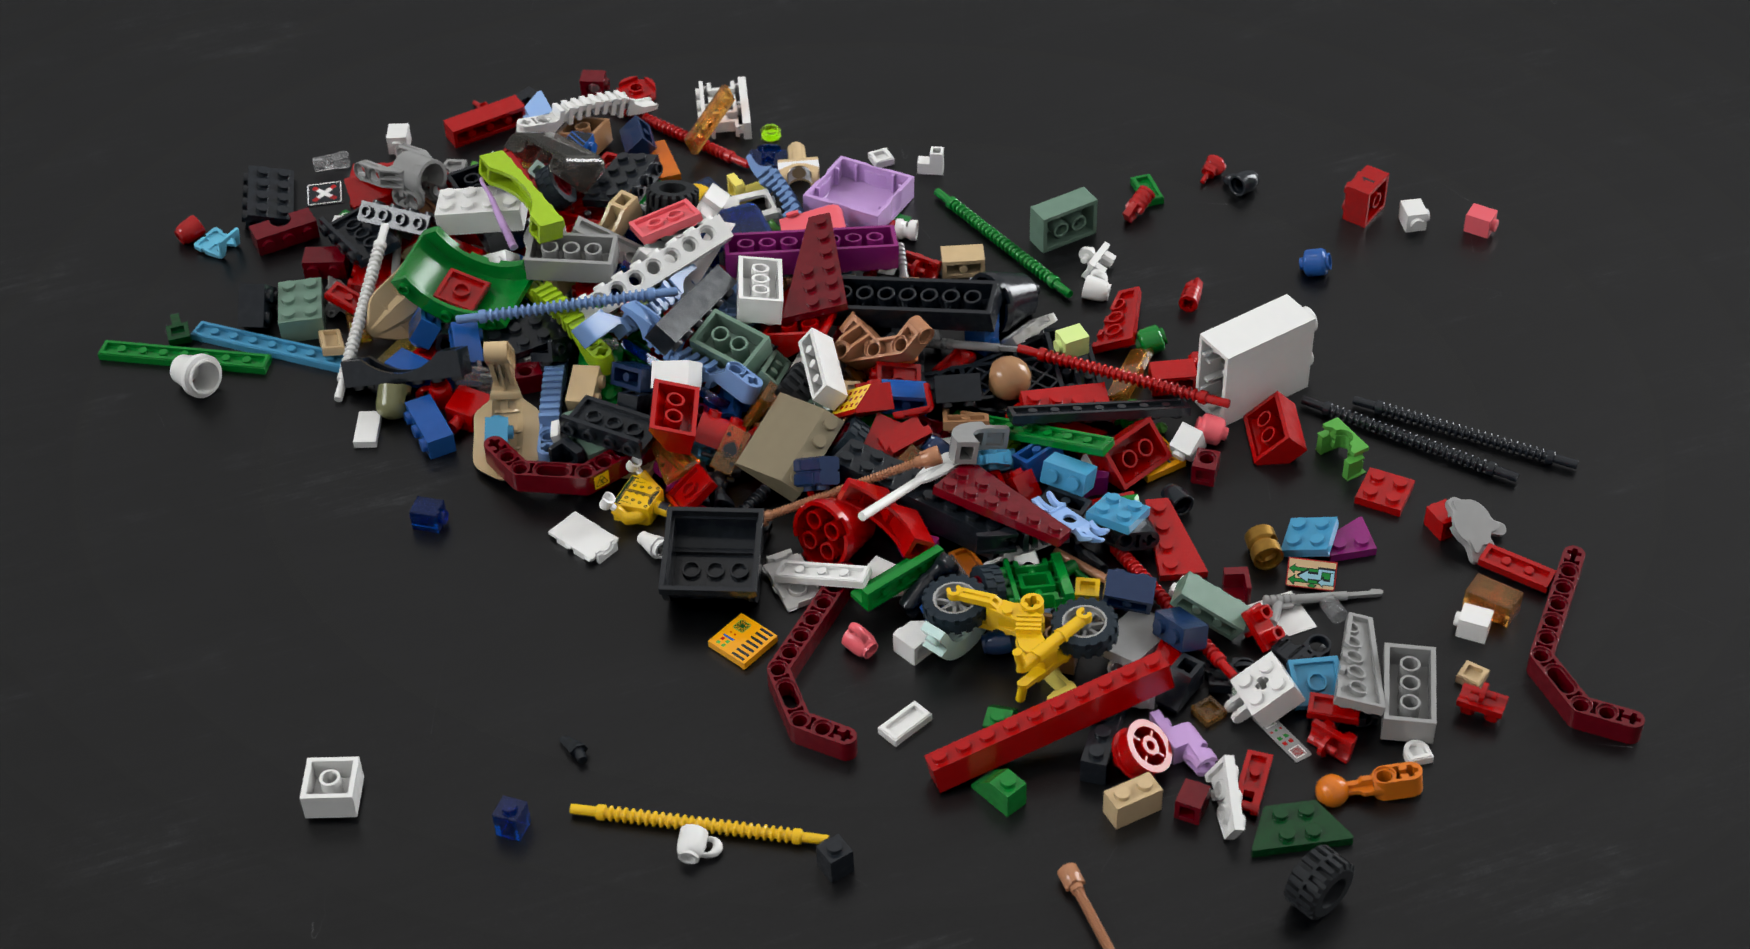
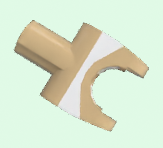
M792 142L788 146V159L777 160L778 171L789 186L798 180L807 181L812 186L820 179L818 157H806L805 146L800 142Z

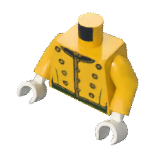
M632 457V461L628 460L626 463V469L632 473L636 472L637 475L632 474L616 498L611 492H605L602 500L599 502V506L602 510L610 509L614 520L621 521L625 525L640 524L648 526L653 523L657 515L667 517V508L672 506V504L665 502L663 489L645 469L642 470L640 467L642 459Z

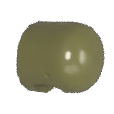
M390 383L379 384L376 398L377 413L381 417L390 420L403 418V412H406L405 398L407 395L410 396L412 394V386Z

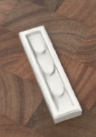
M782 560L774 574V579L778 583L863 589L866 587L873 572L871 566Z

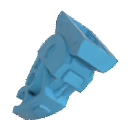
M1015 448L978 451L976 464L987 472L1000 470L1001 473L1009 470L1013 471L1012 455L1015 454Z

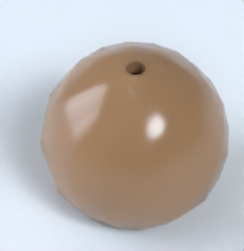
M1003 356L992 363L989 373V388L997 398L1015 400L1019 398L1021 391L1029 389L1031 385V372L1023 360L1014 356Z

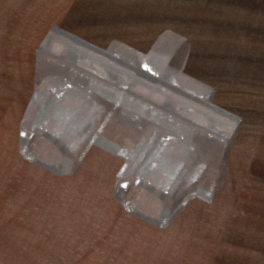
M481 360L475 361L474 366H471L472 372L464 375L465 379L455 381L456 388L459 385L477 387V390L490 394L493 385L489 368L482 367Z

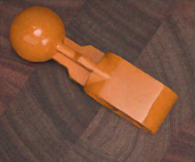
M1416 762L1382 765L1376 767L1370 775L1360 776L1357 780L1345 781L1344 778L1336 774H1327L1318 780L1315 794L1318 801L1327 807H1339L1346 802L1348 796L1358 794L1364 797L1374 795V797L1382 801L1415 797L1423 791V769Z

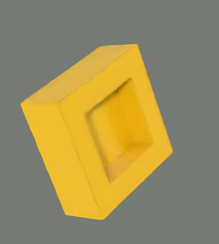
M1076 577L1075 600H1078V597H1084V599L1093 597L1099 601L1100 579Z

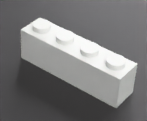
M811 327L798 342L812 400L834 411L848 396L832 337Z

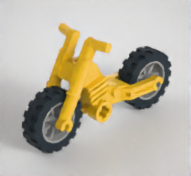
M949 574V577L941 576L936 582L933 580L929 583V588H925L923 591L922 608L924 618L946 634L955 633V635H959L964 631L968 633L973 631L974 627L991 631L998 629L1003 631L1005 635L1016 637V648L1012 651L1016 662V672L1027 673L1017 681L1018 688L1015 700L1019 703L1025 701L1027 690L1036 682L1042 681L1063 663H1067L1072 656L1080 659V657L1091 659L1095 655L1097 657L1104 655L1103 652H1109L1112 649V645L1117 643L1119 636L1118 616L1115 614L1114 608L1112 606L1108 607L1105 601L1101 600L1099 602L1093 597L1089 599L1078 597V600L1073 601V599L1066 601V604L1059 605L1057 612L1054 611L1052 614L1051 635L1045 639L1043 637V632L1045 631L1044 599L1037 593L1024 595L1019 603L1000 599L996 594L988 593L985 590V586L982 583H978L976 578H968V575L961 574V576H956V574Z

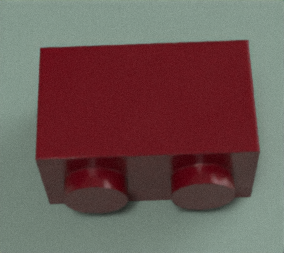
M338 246L305 247L301 262L305 279L318 277L328 279L329 275L335 279L347 278L351 263L347 255H343L340 252Z

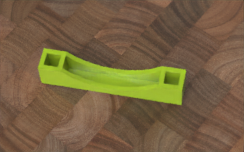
M503 150L479 156V174L488 185L511 193L526 206L530 213L529 233L539 244L563 238L564 218L555 211L552 204L548 203L543 194L535 188L532 181L528 180L522 170L514 164L513 160Z

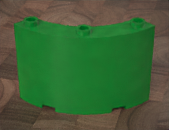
M440 226L423 230L391 280L392 285L401 295H404L413 304L445 323L456 322V315L478 313V310L482 309L489 311L491 308L494 311L495 308L501 310L502 307L508 309V306L514 308L517 305L518 307L534 281L527 280L524 259L494 263L490 262L489 258L472 251L469 254L460 249V244L444 232ZM450 268L491 283L490 290L476 311L458 308L433 297V294ZM509 317L506 320L500 318V321L494 319L493 322L488 320L487 323L482 324L478 321V328H482V330L503 329L507 327L510 319Z

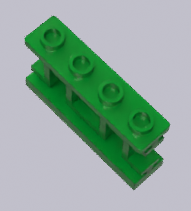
M1060 552L1051 553V561L1041 558V564L1019 566L1018 561H1013V564L1010 565L1008 558H1004L1003 567H1000V570L1005 579L1006 601L1019 603L1020 597L1022 598L1028 593H1037L1044 599V609L1054 608L1057 612L1059 605L1066 604V601L1070 599L1075 600V592Z

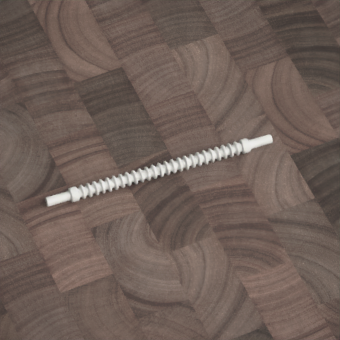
M386 223L381 224L378 238L373 243L372 253L370 254L371 258L366 269L363 287L358 298L359 302L354 313L355 317L351 324V332L347 338L348 342L346 343L342 361L357 357L356 355L358 354L359 344L361 343L360 339H362L363 329L365 328L364 324H366L367 304L374 293L375 285L377 284L376 280L381 269L380 265L382 264L384 251L387 247L385 241L389 225ZM340 367L334 400L337 402L343 401L346 390L342 368Z

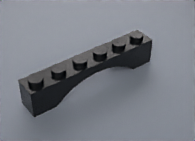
M468 346L449 347L440 350L426 364L415 369L390 367L372 356L353 357L340 362L345 388L354 387L355 391L367 389L371 385L374 386V389H378V385L384 383L406 384V382L412 381V385L426 383L425 380H431L432 383L443 382L445 378H451V381L465 379L464 375L472 372Z

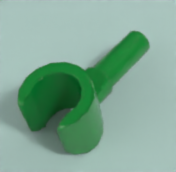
M1069 560L1064 563L1069 576L1074 574L1077 577L1089 578L1079 570L1078 563L1075 560Z

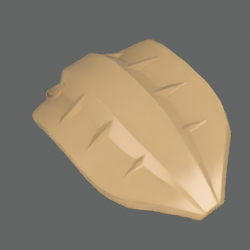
M414 244L410 245L402 252L401 257L404 260L413 248ZM398 269L378 287L367 304L365 330L373 338L400 341L409 339V322L418 306L413 304L404 295H401L392 285L391 280Z
M490 341L483 343V355L485 363L489 366L493 385L489 401L478 409L474 415L473 462L481 472L498 480H504L486 462L484 450L485 417L493 415L508 417L509 425L514 426V439H510V446L525 460L538 461V415L540 412L523 398L515 379L514 348L508 341Z

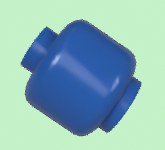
M1324 248L1305 250L1303 257L1299 258L1300 270H1304L1308 277L1326 275L1328 270L1332 268L1331 254L1327 253Z

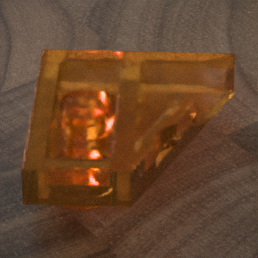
M657 440L653 442L651 447L666 485L682 478L696 463H701L692 453L685 455L666 451Z

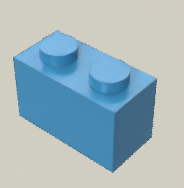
M1054 452L1043 461L1040 482L1083 497L1094 488L1098 466Z

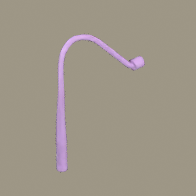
M481 176L480 184L488 195L509 249L514 251L518 248V245L494 196Z

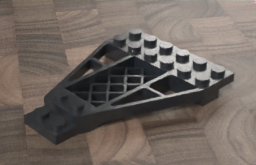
M1065 327L1044 329L1043 335L1020 344L1033 348L1045 347L1049 351L1053 350L1056 353L1053 346L1055 331ZM1089 340V353L1077 358L1078 360L1083 358L1084 361L1088 359L1090 363L1092 361L1096 363ZM1000 351L970 364L950 366L938 371L921 372V381H926L930 384L934 401L932 378L934 376L980 373L981 388L986 390L982 394V401L977 402V406L963 407V403H954L953 408H948L949 413L954 414L957 410L988 413L991 416L1005 418L1007 411L999 409H1005L1007 406H1014L1020 403L1019 398L1015 400L997 398L985 382L989 381L990 368L995 360L1003 356L1018 358L1021 353ZM1036 357L1020 358L1027 364L1031 376L1038 378L1036 381L1031 379V385L1028 390L1102 382L1100 374L1095 376L1094 372L1089 374L1088 371L1084 373L1082 369L1081 371H1077V368L1072 370L1071 366L1065 368V365L1061 367L1059 363L1054 365L1053 362L1047 363V360L1045 362L1038 361ZM1044 382H1047V383L1051 384V386H1050V387H1047V386H1044V385H1042V384H1043ZM934 401V408H940V404L935 405ZM1097 420L1092 423L1076 421L1094 428L1113 426V422Z

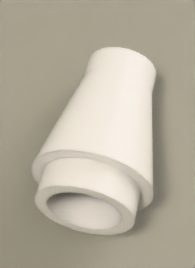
M646 531L640 532L637 542L642 545L652 558L662 559L664 537Z

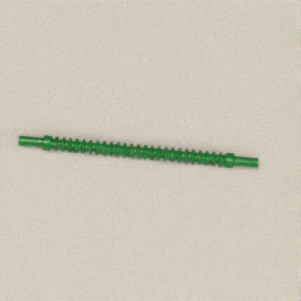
M940 188L934 191V195L945 202L947 208L960 216L964 221H967L968 224H971L979 233L986 236L987 239L1023 265L1024 268H1027L1028 271L1032 272L1051 289L1058 290L1067 298L1072 297L1073 291L1061 283L1058 276L1046 269L1045 266H1042L1041 263H1038L1037 260H1034L1033 257H1030L1029 254H1026L1025 251H1022L1014 242H1011L1010 239L1003 236L1002 233L988 224V222L981 219L976 213H973L972 210L962 204L954 196L950 197Z

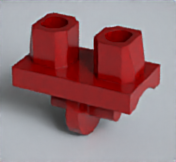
M909 250L905 251L908 264L907 270L910 277L938 279L942 267L941 261Z
M1259 602L1241 613L1249 628L1244 633V636L1248 638L1253 635L1263 653L1270 650L1274 644L1285 636L1281 626H1274L1270 618L1273 616V611L1269 604L1262 605Z
M1484 682L1482 688L1463 683L1456 705L1460 706L1461 713L1471 715L1476 711L1484 714L1486 721L1496 723L1503 716L1509 696L1490 691V683Z
M1318 719L1313 720L1307 742L1318 748L1317 755L1324 757L1328 753L1347 764L1356 745L1357 735L1351 732L1341 733L1336 730L1335 723L1328 719L1323 722Z

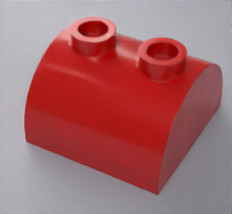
M709 408L708 412L703 411L696 429L694 441L722 451V446L724 447V445L730 443L729 441L736 442L738 452L747 428L743 426L744 421L734 416H731L730 420L721 417L722 412Z

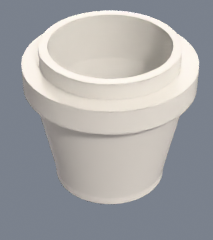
M183 354L173 360L170 366V376L183 387L187 394L196 398H205L212 395L219 387L222 379V368L219 361L208 354Z

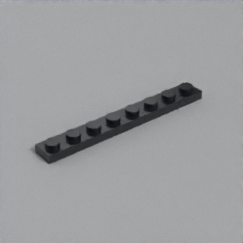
M1185 398L1007 406V416L1012 425L1026 426L1027 424L1035 423L1048 425L1055 422L1070 424L1076 421L1092 423L1097 420L1114 422L1118 419L1136 421L1139 418L1151 417L1152 420H1158L1161 417L1179 419L1182 416H1191V406Z

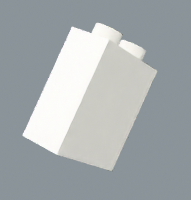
M1286 294L1201 333L1199 338L1196 388L1199 391H1209L1211 395L1230 399L1231 402L1229 408L1210 403L1203 405L1198 403L1197 400L1195 403L1206 413L1224 418L1227 426L1243 418L1245 414L1276 391L1287 397L1308 387L1310 365L1314 362L1312 352L1314 331L1318 328L1315 313L1307 306L1302 307Z

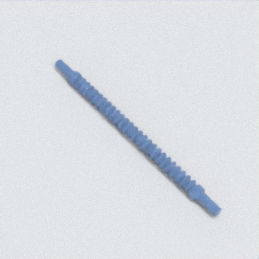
M651 287L647 288V291L641 289L638 292L636 289L633 293L629 290L628 293L622 291V294L616 292V295L610 293L609 296L603 294L602 297L598 294L595 298L591 295L590 298L584 296V299L578 297V300L571 298V301L565 299L564 302L559 299V302L553 300L552 303H549V301H546V304L542 302L539 305L533 303V306L527 304L526 307L521 304L520 307H517V305L514 308L508 306V309L502 307L501 310L495 308L494 311L491 308L489 311L482 309L478 310V313L456 315L455 319L456 324L478 321L482 324L487 323L488 320L491 322L494 319L500 321V318L506 320L507 317L512 320L513 317H516V319L519 316L525 318V315L531 317L532 314L538 316V313L544 315L545 312L550 315L551 312H554V314L557 311L563 313V310L569 312L570 309L576 311L577 308L581 311L583 307L588 310L589 307H592V309L595 306L601 308V305L607 307L608 304L614 306L615 303L619 306L620 303L626 304L633 300L645 302L648 299L651 302L656 301V298L677 296L679 293L678 287L663 289Z

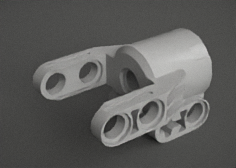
M406 143L395 147L396 159L391 166L386 167L369 160H362L354 164V173L358 179L381 188H393L392 198L394 202L406 209L408 207L417 210L422 209L425 197L438 201V187L440 190L449 188L446 184L447 170L445 165L441 161L432 158L427 150Z

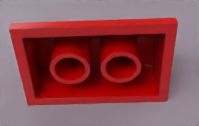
M394 161L384 164L383 166H391L393 165ZM356 175L344 179L353 209L360 207L362 200L369 202L378 200L386 203L385 205L396 204L392 198L393 188L378 187L358 179Z
M654 379L649 432L666 451L690 455L696 437L700 387Z
M1279 391L1273 393L1243 416L1253 461L1256 465L1291 463L1307 451L1296 405Z
M1151 417L1135 421L1113 436L1115 445L1104 457L1087 454L1092 464L1098 466L1097 470L1109 472V482L1122 491H1125L1173 457Z

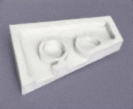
M1224 755L1204 776L1206 782L1212 783L1213 790L1210 792L1212 801L1218 802L1217 818L1224 839L1234 840L1245 830L1246 819L1242 815V792L1238 786V766L1235 765L1234 755Z

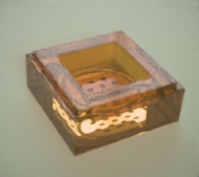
M1211 695L1191 706V713L1207 728L1227 717V710Z

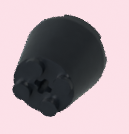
M984 271L968 279L999 281L1002 296L999 310V335L1006 333L1036 312L1040 287L1026 274Z

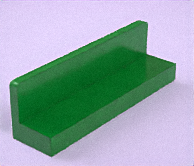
M936 544L913 559L906 558L869 580L863 589L856 588L851 591V597L865 610L871 611L912 586L920 575L929 570L937 556L944 552V549Z

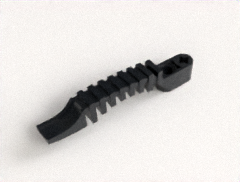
M1067 517L1063 519L1069 523L1076 522L1073 518ZM1147 518L1129 535L1110 529L1106 535L1098 536L1105 539L1102 543L1115 547L1120 551L1152 549L1160 540L1155 527ZM1096 524L1100 528H1106L1104 526ZM1005 526L997 531L975 534L976 546L974 551L976 554L1017 552L1013 542H1017L1023 552H1029V544L1032 548H1038L1037 538L1009 526ZM1072 532L1070 533V537L1074 539L1076 544L1082 543L1077 541V537ZM1068 538L1064 543H1070V538ZM1039 540V541L1041 542L1042 546H1043V545H1048L1047 542H1044V541H1042V540ZM1087 542L1088 545H1094V543Z

